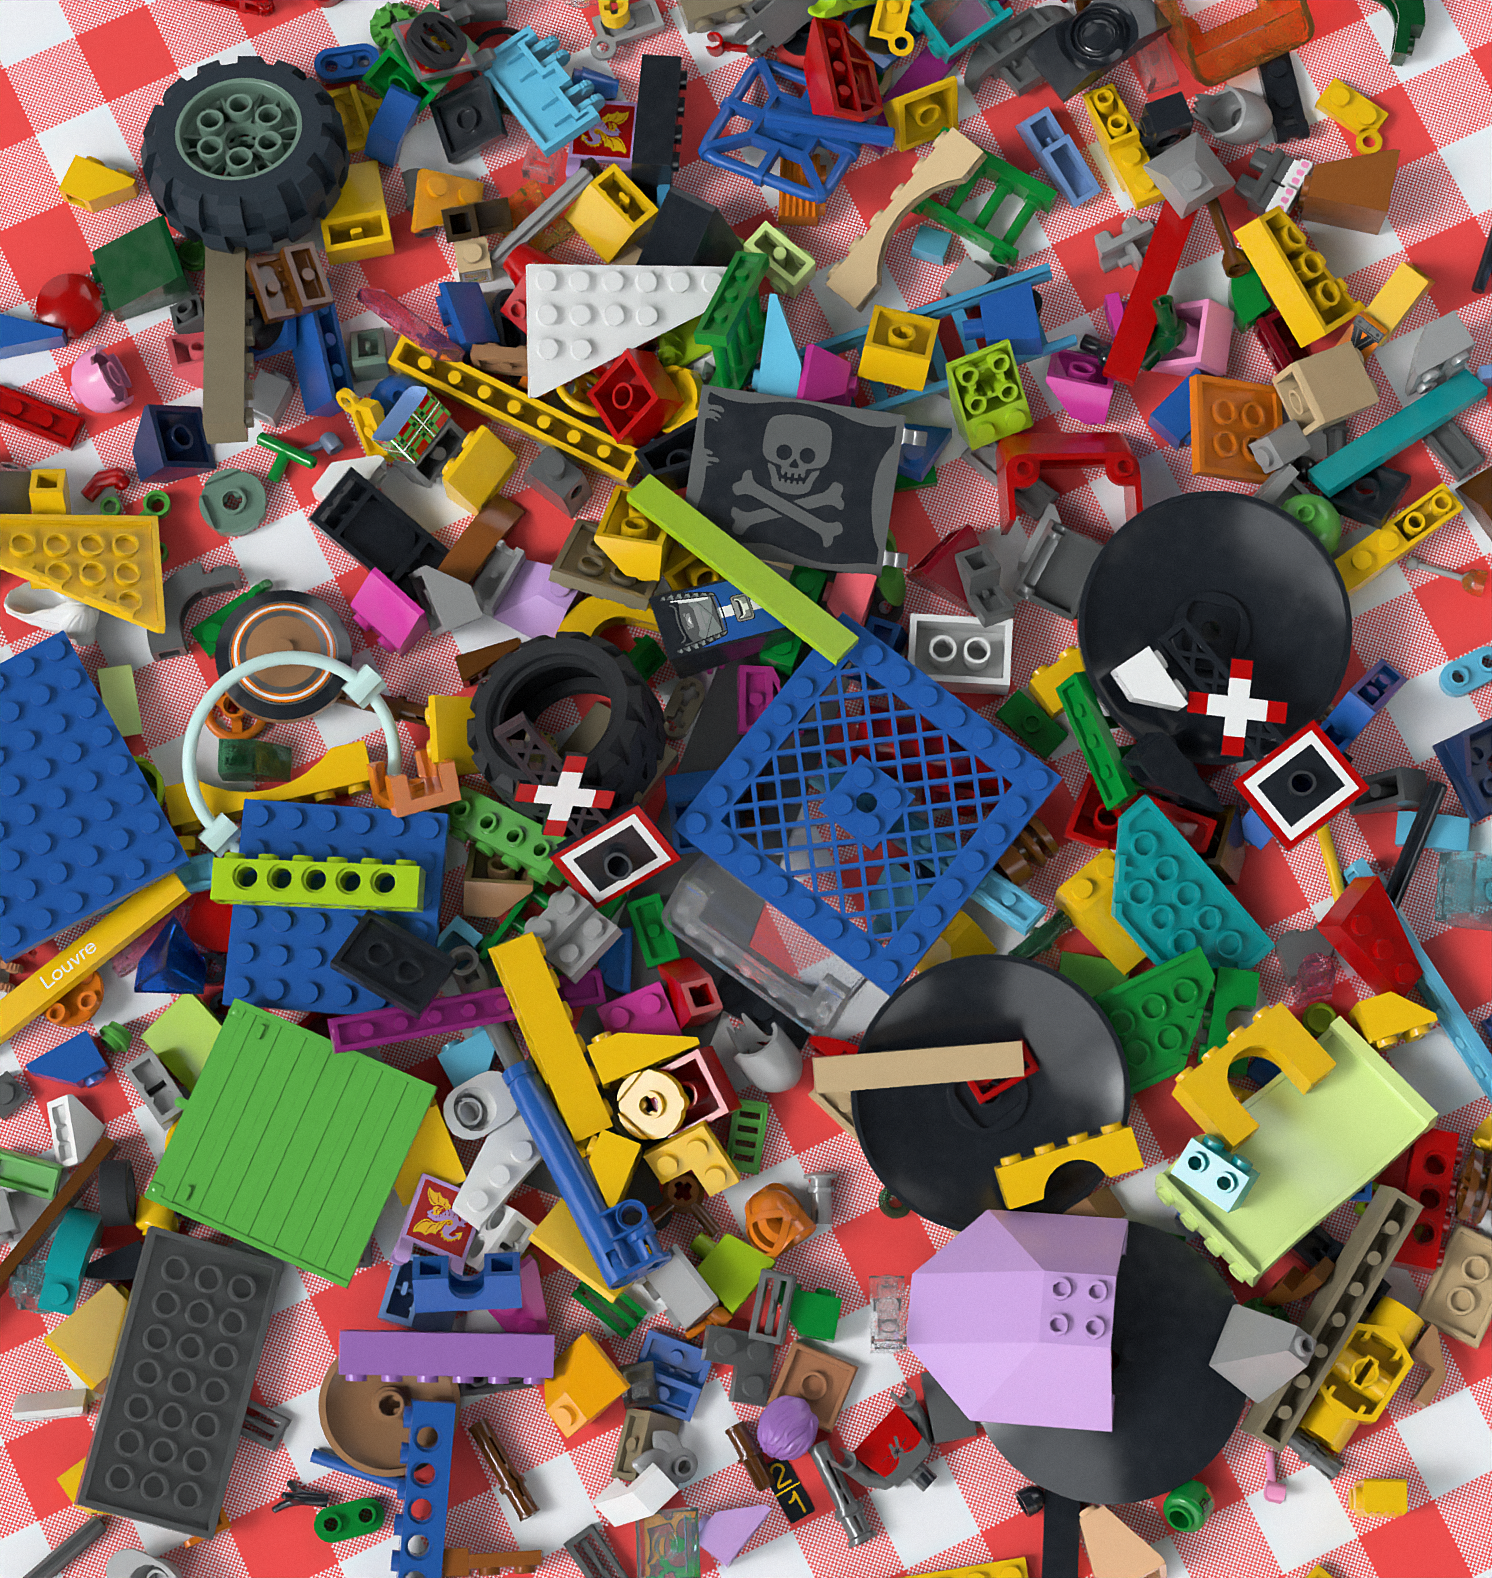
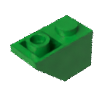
M787 1281L782 1282L778 1302L780 1309H782ZM796 1283L789 1318L790 1324L799 1337L834 1343L842 1299L836 1298V1291L816 1288L815 1293L802 1291V1285Z

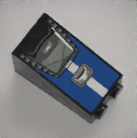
M726 579L649 598L669 661L680 680L796 639L794 632Z

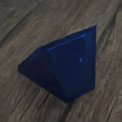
M175 915L171 917L139 960L134 985L135 993L204 994L208 971L207 962Z

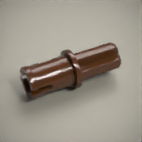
M745 1420L725 1430L740 1458L737 1460L738 1463H743L756 1490L760 1492L774 1485L775 1479L761 1455L763 1450L762 1448L758 1449L746 1426Z

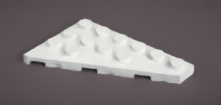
M526 265L528 398H537L620 356L627 348L633 349L704 313L728 267Z

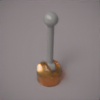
M1410 557L1406 561V567L1409 570L1421 569L1461 581L1465 592L1480 598L1489 573L1481 569H1470L1462 575L1421 563L1416 557Z

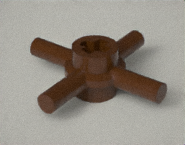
M688 1172L664 1184L662 1191L664 1201L648 1213L654 1226L673 1211L678 1214L691 1213L711 1238L722 1230L721 1226L702 1205L704 1187L696 1175ZM682 1185L684 1189L687 1186L691 1188L689 1191L691 1198L685 1201L683 1197L680 1200L676 1199L678 1195L676 1188Z

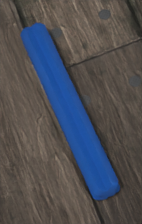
M767 109L764 117V127L767 129L889 148L893 146L895 141V129L891 127L776 109Z

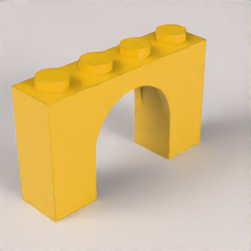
M1281 1001L1273 1008H1270L1268 1005L1264 1006L1253 1016V1024L1246 1029L1242 1025L1239 1026L1226 1038L1229 1043L1221 1049L1217 1045L1203 1055L1201 1058L1203 1063L1196 1069L1189 1066L1175 1078L1177 1085L1172 1092L1174 1098L1206 1134H1211L1224 1143L1223 1148L1231 1154L1250 1140L1260 1126L1238 1102L1229 1088L1227 1074L1228 1068L1232 1063L1246 1057L1267 1059L1277 1065L1303 1095H1306L1327 1078L1337 1065Z

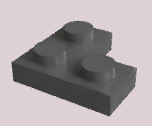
M706 1325L701 1360L734 1366L728 1401L766 1407L775 1344L749 1339V1332Z

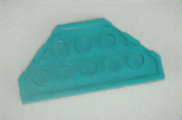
M1144 794L1119 817L1111 916L1154 965L1157 966L1200 945L1211 968L1221 966L1252 969L1276 947L1147 795Z

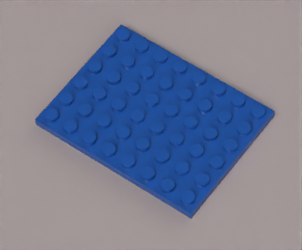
M64 630L0 663V955L7 964L191 864Z

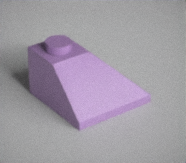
M526 559L493 618L532 639L540 635L555 638L561 622L579 604L585 592L573 588H564L557 583L548 581L553 565Z
M764 1504L717 1511L712 1517L705 1514L697 1524L698 1545L728 1568L770 1515L772 1509Z

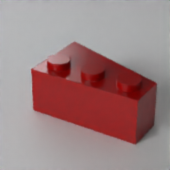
M1379 876L1355 877L1316 928L1377 996L1391 991L1405 998L1423 974L1421 966Z

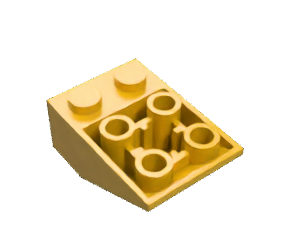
M373 160L349 165L348 178L343 188L340 189L341 195L325 220L320 218L325 250L330 266L395 254L378 161Z

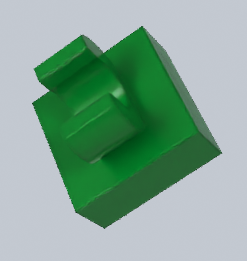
M646 634L643 638L635 637L633 639L636 643L635 647L629 653L626 650H623L622 653L629 657L647 682L668 658L657 642Z

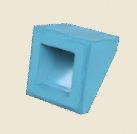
M920 225L911 249V257L943 266L952 234Z

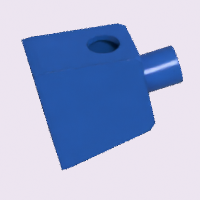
M1031 282L982 297L979 300L982 317L962 321L965 341L985 338L988 347L1009 339L1014 355L1043 354Z

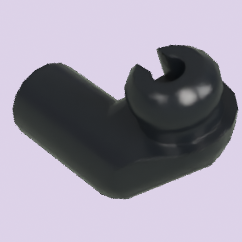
M1085 334L1079 348L1097 356L1098 363L1104 367L1112 344Z

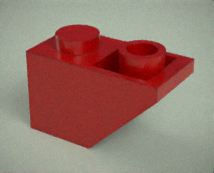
M691 957L660 964L657 967L680 1030L712 1022L723 1009L712 976Z

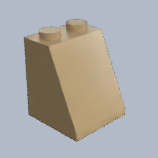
M1352 341L1291 363L1271 379L1290 420L1295 419L1305 437L1364 412L1380 402L1378 387L1374 380L1368 377L1363 367L1364 358L1359 349L1354 348Z

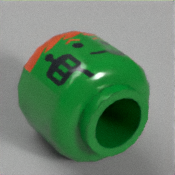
M1190 1479L1169 1493L1163 1503V1512L1168 1523L1174 1529L1186 1533H1194L1200 1530L1215 1510L1216 1501L1213 1493L1207 1486L1199 1481Z

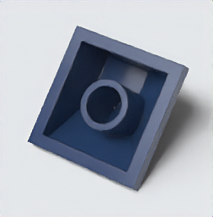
M155 404L144 406L132 450L140 482L169 483L216 469L211 445L207 444L201 407Z

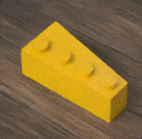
M1279 205L1233 232L1301 348L1327 335L1358 315L1361 311L1367 309L1360 300L1354 301L1346 292L1348 285L1341 277L1335 279L1324 266L1327 262L1319 252L1311 251L1305 244L1307 237Z

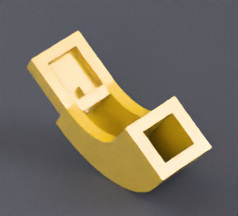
M32 469L29 487L32 514L72 515L66 469ZM30 581L31 589H48Z
M590 596L577 604L566 615L557 632H584L592 638L594 635L598 636L610 627L630 625L660 634L651 604H649L646 611L631 609L624 604L608 599H599L594 596Z

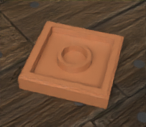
M793 1340L766 1406L776 1398L784 1395L805 1399L811 1407V1412L816 1414L819 1420L818 1428L832 1433L859 1367Z

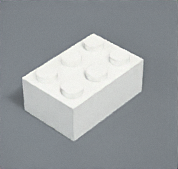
M911 613L907 661L948 692L1008 695L1013 619L984 628L977 617Z

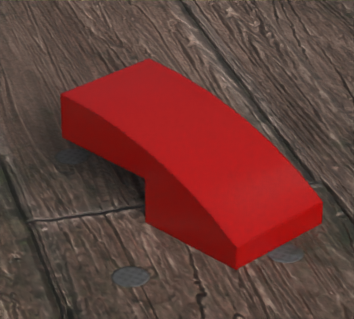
M812 1036L808 1041V1047L820 1056L856 1054L859 1047L843 1040L824 1036Z

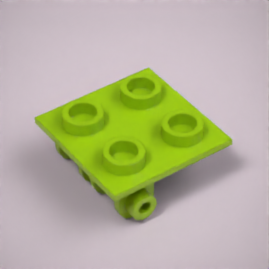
M704 313L657 336V344L660 347L658 358L662 361L663 368L672 365L685 367L688 363L713 350L710 345L695 344L694 331Z

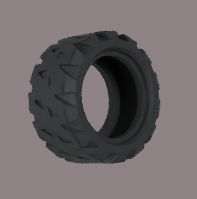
M559 631L556 633V638L540 635L521 643L519 646L522 649L518 652L503 655L489 669L488 673L491 677L487 682L478 685L471 701L470 709L474 712L475 717L467 720V743L474 751L472 760L480 773L508 807L543 825L549 804L514 801L513 795L518 779L529 780V778L497 741L493 729L521 712H524L530 721L534 723L549 706L563 698L577 694H598L611 700V714L608 726L600 741L587 753L588 758L580 781L581 784L614 787L615 795L610 809L602 808L606 814L627 802L629 805L632 804L634 795L638 791L642 795L657 774V760H662L664 756L667 736L663 725L666 721L659 700L626 654L624 655L615 644L597 635L591 638L584 632ZM522 728L508 738L512 740H525L527 732ZM548 776L547 782H556L558 776ZM584 819L582 828L593 827L598 824V820Z

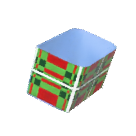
M411 386L399 398L372 435L373 439L371 440L397 461L415 464L448 420L451 413L426 387Z

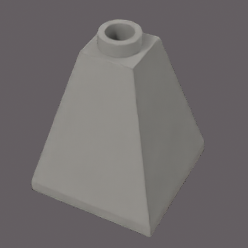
M1235 1304L1231 1308L1209 1366L1254 1402L1260 1403L1308 1366L1310 1358L1315 1352L1317 1341L1296 1325Z

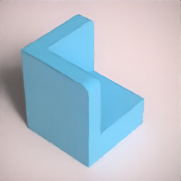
M457 915L438 936L437 949L449 955L454 948L464 945L473 948L477 953L484 937ZM470 960L461 961L457 969L462 971Z

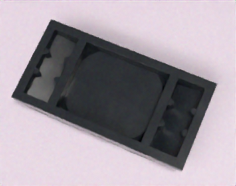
M1093 0L1075 16L1053 25L1025 53L1057 96L1065 103L1172 29V24L1152 0Z
M353 467L347 469L308 518L326 538L352 557L369 573L376 567L414 602L418 598L408 575L425 565L437 570L450 551Z

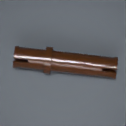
M344 691L334 702L376 713L370 703L362 709ZM380 693L391 711L395 722L400 723L403 720L430 728L425 720V708L428 706L407 701V697L402 695L396 698Z
M484 1418L469 1427L468 1431L472 1434L485 1460L501 1485L499 1491L502 1495L506 1494L520 1522L539 1512L540 1508L537 1507L524 1484L527 1480L524 1475H519L505 1448L490 1425L489 1419Z

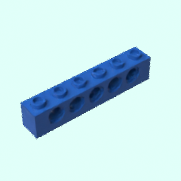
M412 1398L411 1406H404L403 1428H409L408 1442H401L400 1463L406 1464L405 1478H398L397 1499L403 1500L402 1514H395L394 1535L400 1536L399 1550H392L390 1571L397 1572L396 1578H406L413 1571L423 1573L425 1578H441L456 1410V1403L454 1401ZM432 1427L436 1430L437 1438L432 1445L423 1446L418 1443L417 1435L422 1428ZM421 1463H429L434 1468L432 1478L425 1482L418 1481L414 1477L415 1468ZM418 1499H426L431 1503V1510L425 1517L419 1518L411 1513L412 1504ZM415 1535H422L428 1539L427 1548L421 1553H413L408 1549V1542Z

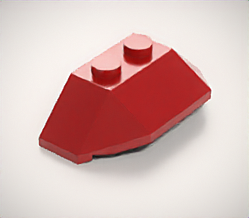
M814 16L811 22L803 64L812 113L822 117L853 122H863L881 114L884 108L873 60L862 45L849 34L850 29L845 22Z

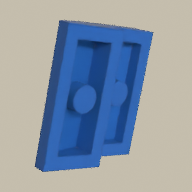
M650 1327L629 1381L631 1387L625 1392L624 1398L690 1422L712 1362L701 1360L703 1346ZM639 1374L643 1376L651 1389L640 1379Z

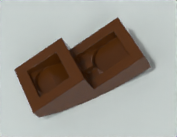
M1326 1256L1306 1274L1294 1265L1271 1287L1261 1302L1266 1306H1276L1298 1300L1321 1286L1336 1265Z

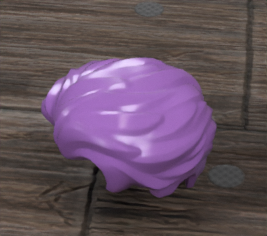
M790 1395L778 1397L769 1403L760 1415L757 1440L763 1452L767 1453L771 1458L796 1460L804 1455L814 1443L819 1420L816 1414L811 1412V1407L805 1399Z

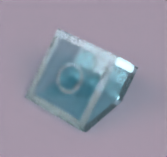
M1474 850L1440 853L1439 867L1437 869V897L1434 905L1435 921L1455 928L1492 931V857Z

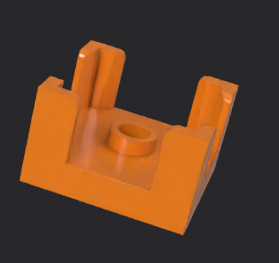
M427 747L416 750L414 754L419 777L407 780V776L404 774L386 775L382 761L366 764L374 804L382 809H390L393 816L400 818L461 800L455 761L447 758L436 766L428 757Z

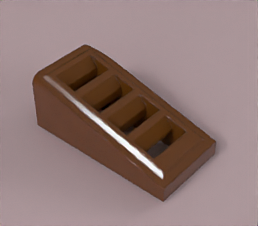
M517 637L457 655L455 660L463 687L467 688L489 675V669L506 653H516L522 648L519 646L522 643L521 639Z

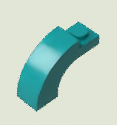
M71 1207L67 1211L57 1230L44 1269L46 1276L37 1308L66 1315H72L75 1312L88 1263L94 1251L100 1247L105 1227L101 1213L78 1207Z

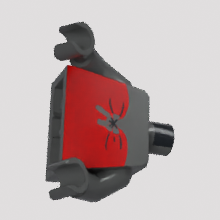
M902 1383L906 1388V1393L903 1397L898 1398L893 1391L890 1393L891 1398L898 1405L888 1413L853 1452L843 1447L839 1448L845 1455L842 1463L839 1464L832 1459L830 1462L833 1467L846 1472L862 1486L888 1490L894 1486L898 1489L909 1478L924 1492L938 1477L923 1463L932 1452L930 1446L933 1436L928 1416L916 1400L915 1391L907 1383Z

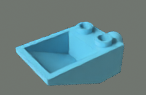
M770 293L760 369H754L752 389H755L756 393L796 398L803 361L783 304L777 294Z

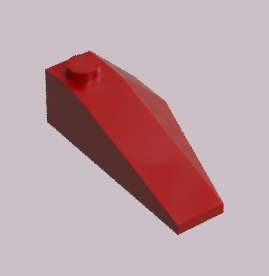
M1087 773L1063 837L1095 849L1116 850L1118 819L1144 794L1137 792L1136 796L1120 808L1107 811L1093 776ZM1148 796L1197 854H1205L1217 821Z

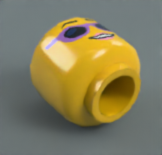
M145 1194L141 1195L138 1202L135 1225L143 1231L142 1236H146L149 1226L177 1233L180 1229L182 1214L145 1198Z

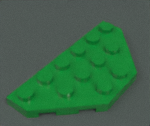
M1200 945L1092 997L1113 1025L1121 1042L1129 1071L1131 1095L1179 1073L1185 1068L1210 990L1216 978Z

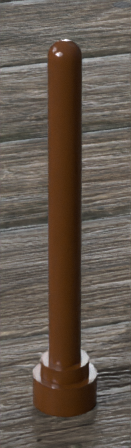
M1217 196L1206 203L1224 250L1221 264L1227 277H1241L1251 269V264L1246 253L1237 248Z

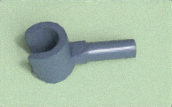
M326 432L319 438V441L300 450L311 454L324 448L327 454L332 456L340 452L344 445L335 433Z

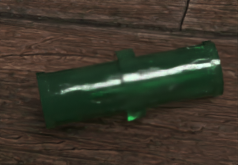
M1057 910L1039 928L1034 926L1029 932L1030 935L1014 949L1010 950L1008 955L1033 960L1042 951H1049L1052 948V943L1074 926L1072 920L1068 915L1063 917L1065 914L1063 910Z

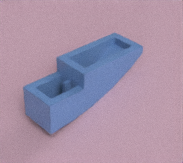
M1048 106L1015 126L1041 168L1073 208H1076L1102 191L1070 135L1064 134Z

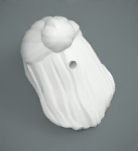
M30 581L10 590L7 594L4 608L9 615L54 633L64 630L71 642L79 647L94 643L96 636L95 625L99 620V609L51 589H31Z

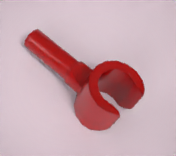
M718 32L708 33L707 38L709 41L719 42V44L715 47L705 46L707 52L713 57H719L725 51L746 53L749 45L724 41Z

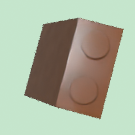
M1391 149L1314 165L1311 176H1304L1296 206L1302 208L1300 219L1378 235L1388 212L1400 150Z

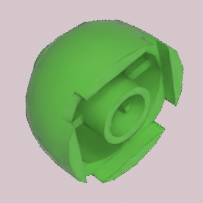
M1301 494L1286 500L1280 507L1303 523L1320 540L1330 555L1338 548L1342 533L1341 520L1333 504L1327 499L1314 494Z

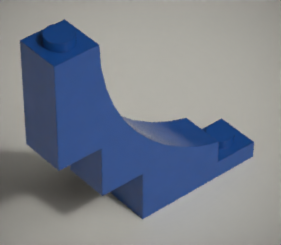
M1381 658L1347 692L1319 727L1343 755L1408 679ZM1296 777L1292 780V787L1297 792H1307L1311 789L1309 780L1304 777ZM1250 808L1241 819L1243 837L1247 843L1262 850L1272 840L1274 835Z

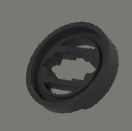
M438 12L420 14L414 19L407 31L406 41L411 54L421 64L432 69L446 70L456 66L467 49V39L458 25ZM431 28L435 33L441 35L451 47L450 50L444 52L438 45L434 46L424 31Z

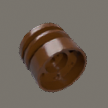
M1036 815L1033 816L993 868V870L1019 888L1024 886L1033 877V872L1027 861L1043 868L1047 864L1045 856L1053 859L1059 853L1057 843Z
M1474 1147L1468 1156L1467 1162L1463 1165L1458 1178L1455 1192V1217L1465 1221L1473 1206V1223H1481L1488 1210L1491 1211L1492 1226V1152L1488 1154L1483 1166L1484 1151Z

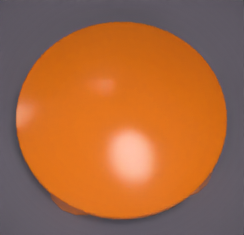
M97 970L47 1008L43 1012L46 1019L52 1024L64 1028L76 1027L91 1019L100 1008L104 998V982L100 973Z

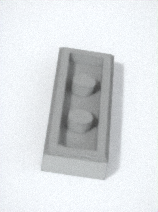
M995 441L973 451L968 447L962 453L961 459L998 489L995 457L998 443ZM1039 477L1035 484L1029 488L1014 489L1015 504L1036 521L1043 516L1048 504H1054L1060 495Z

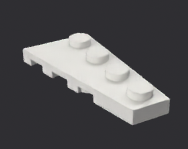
M518 1108L515 1115L508 1122L488 1134L452 1206L453 1212L478 1231L483 1228L543 1160Z

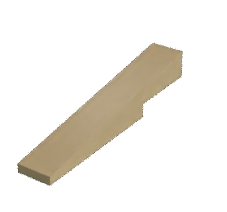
M1022 1041L812 1057L816 1094L1024 1076Z

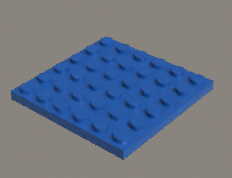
M244 799L239 853L245 854V859H258V854L279 855V860L292 861L293 855L314 857L313 862H327V857H344L348 859V863L361 864L362 858L381 859L382 865H395L396 860L399 859L416 861V866H420L426 871L423 913L374 912L437 948L450 826L449 814L417 812L397 818L392 815L390 809ZM252 870L244 875V887H250L256 882L257 872ZM284 872L279 875L277 879L278 888H285L291 883L292 876L290 872ZM320 873L312 878L311 887L313 890L321 889L325 885V874ZM352 875L346 880L345 888L347 891H354L359 887L361 882L360 876ZM388 876L382 879L379 886L381 893L390 892L394 888V877ZM233 904L222 1000L224 1006H231L234 998H237L260 1009L335 1015H353L395 1007L330 968L331 960L367 910Z

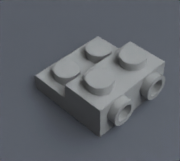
M569 886L563 892L556 891L551 895L548 901V908L540 916L531 917L526 922L525 932L523 933L533 932L535 937L539 936L547 953L543 958L575 984L623 934L615 924L599 913L589 901Z

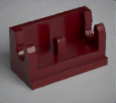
M1279 310L1256 321L1253 332L1277 374L1291 363L1309 357L1305 347L1301 348Z

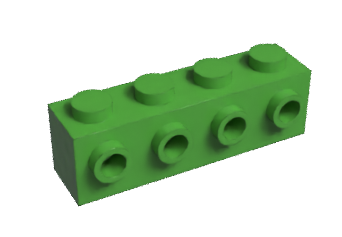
M462 785L460 788L461 800L452 802L445 811V814L450 815L449 835L464 844L467 840L476 843L474 847L488 857H492L494 853L501 856V861L516 871L520 867L528 870L527 875L543 885L549 881L560 886L565 876L551 861L548 853L557 848L556 844L565 840L566 837L542 835L541 829L543 825Z

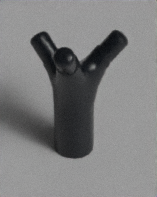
M289 1480L287 1486L292 1492H283L281 1497L285 1500L273 1506L272 1511L277 1513L284 1508L300 1505L327 1508L328 1493L305 1491L299 1488L292 1480Z

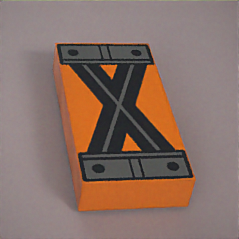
M1361 311L1336 346L1352 341L1354 348L1359 349L1365 365L1389 331L1364 311Z

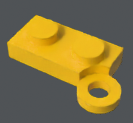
M877 0L869 36L887 40L889 50L896 56L903 57L908 55L914 48L913 36L908 31H905L911 0ZM898 37H904L907 40V47L903 50H899L895 46V40Z
M1335 77L1316 101L1315 108L1357 136L1355 146L1361 154L1366 155L1379 152L1382 146V137L1378 130L1385 123L1389 114ZM1365 138H1372L1375 145L1371 148L1366 147L1363 144V140Z
M348 388L339 390L336 393V400L342 409L351 414L367 457L380 455L386 462L391 463L394 461V457L371 440L373 439L372 435L385 419L384 409L379 401L366 397L360 401L352 390Z

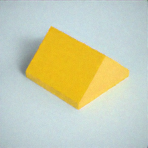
M955 76L948 77L883 103V112L889 127L895 129V143L900 152L936 139L943 126L948 129L954 127L956 130H959L958 88Z

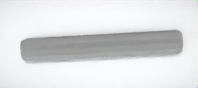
M584 167L574 173L489 253L492 262L497 267L502 268L505 259L512 250L521 243H530L582 194L589 183L594 180L593 175Z

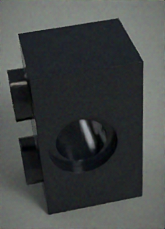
M1182 91L1144 104L1142 116L1139 118L1140 125L1138 131L1140 142L1143 148H1147L1150 158L1162 154L1190 136L1194 120Z

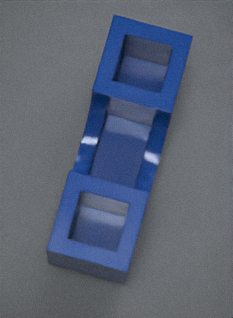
M520 1252L484 1254V1268L473 1276H462L455 1273L450 1267L449 1255L413 1257L412 1283L415 1313L522 1308Z

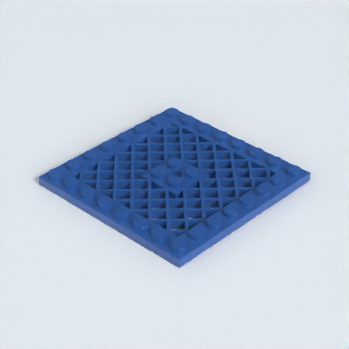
M842 612L837 621L859 637L858 644L836 666L813 649L672 828L890 997L904 983L1062 781V777ZM849 662L857 667L844 669ZM861 675L863 691L843 694L841 677ZM866 675L881 685L883 689L867 690ZM836 679L838 694L823 696ZM888 695L890 712L871 714L869 698ZM893 695L911 709L895 711ZM864 699L866 715L846 717L844 701ZM839 702L841 718L822 721L820 704ZM815 706L817 721L801 723ZM915 716L917 733L898 735L896 718ZM920 716L939 730L922 732ZM891 719L893 736L874 738L872 722ZM867 722L869 739L849 741L847 725ZM842 726L844 742L825 744L823 728ZM818 729L820 745L801 748L799 731ZM794 732L796 748L780 750ZM943 737L945 754L925 756L923 739ZM948 737L966 751L950 753ZM918 740L920 757L901 759L899 742ZM894 743L896 760L877 762L875 745ZM870 746L871 762L860 755L852 765L850 749ZM845 749L847 766L828 768L826 752ZM821 752L823 769L804 771L802 755ZM797 756L799 772L780 775L778 758ZM975 757L994 772L977 774ZM970 758L972 774L953 777L951 760ZM772 760L774 775L759 777ZM946 761L948 778L928 780L926 763ZM921 764L923 781L904 783L902 766ZM897 767L899 783L880 769ZM845 774L831 792L829 776ZM824 776L826 793L807 795L805 779ZM998 779L1000 795L980 798L978 781ZM1003 779L1012 785L1006 794L1004 793ZM800 780L801 796L782 798L781 782ZM973 782L975 799L956 801L954 784ZM775 783L777 799L758 802L756 785ZM949 785L951 802L931 804L929 787ZM751 787L753 802L737 804ZM924 788L926 805L910 807L916 796L908 790ZM872 795L875 797L877 806L872 812L864 813L858 809L857 801L861 796ZM824 801L818 808V811L826 816V818L810 819L808 803ZM802 803L804 820L785 823L784 806ZM998 803L983 822L981 805ZM976 806L978 823L959 825L957 808ZM778 807L780 823L761 826L759 809ZM952 809L954 826L934 828L932 811ZM754 810L756 826L737 829L735 812ZM927 812L930 829L910 831L908 814ZM729 813L731 829L722 823ZM903 816L905 832L888 834ZM830 824L832 841L813 844L811 827ZM835 824L851 835L853 839L837 840ZM805 827L807 844L788 847L786 830ZM781 830L783 847L764 850L762 833ZM977 830L962 849L960 832ZM955 833L957 850L937 852L935 835ZM757 834L759 850L740 836ZM931 836L933 853L913 855L911 838ZM906 839L908 856L889 858L887 841ZM882 842L884 859L864 862L862 845L871 852H874ZM857 845L859 862L840 865L838 847ZM833 848L835 865L816 868L814 851ZM808 851L810 869L791 871L789 854ZM784 854L786 871L770 860L768 856ZM956 857L945 872L940 875L938 859ZM934 860L936 877L916 880L914 862ZM909 863L911 880L892 883L890 865ZM885 866L887 883L867 886L865 868ZM860 869L862 887L843 889L841 872ZM836 872L838 890L819 892L817 875ZM811 875L813 892L796 880L795 877ZM934 884L919 903L917 886ZM912 887L914 905L895 907L893 889ZM888 890L890 908L870 910L868 893ZM863 893L865 911L846 913L844 896ZM839 896L841 914L822 900V898ZM912 912L898 930L896 914ZM891 914L893 932L873 934L871 917ZM866 918L868 934L853 924L850 919ZM891 939L886 947L877 942L879 940Z

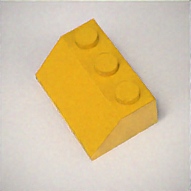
M616 485L595 533L594 541L626 576L636 577L642 581H660L676 540L626 501L627 494L634 488Z
M563 1197L528 1238L529 1241L611 1303L617 1300L635 1283L634 1281L615 1290L608 1289ZM645 1245L649 1254H652L649 1246Z

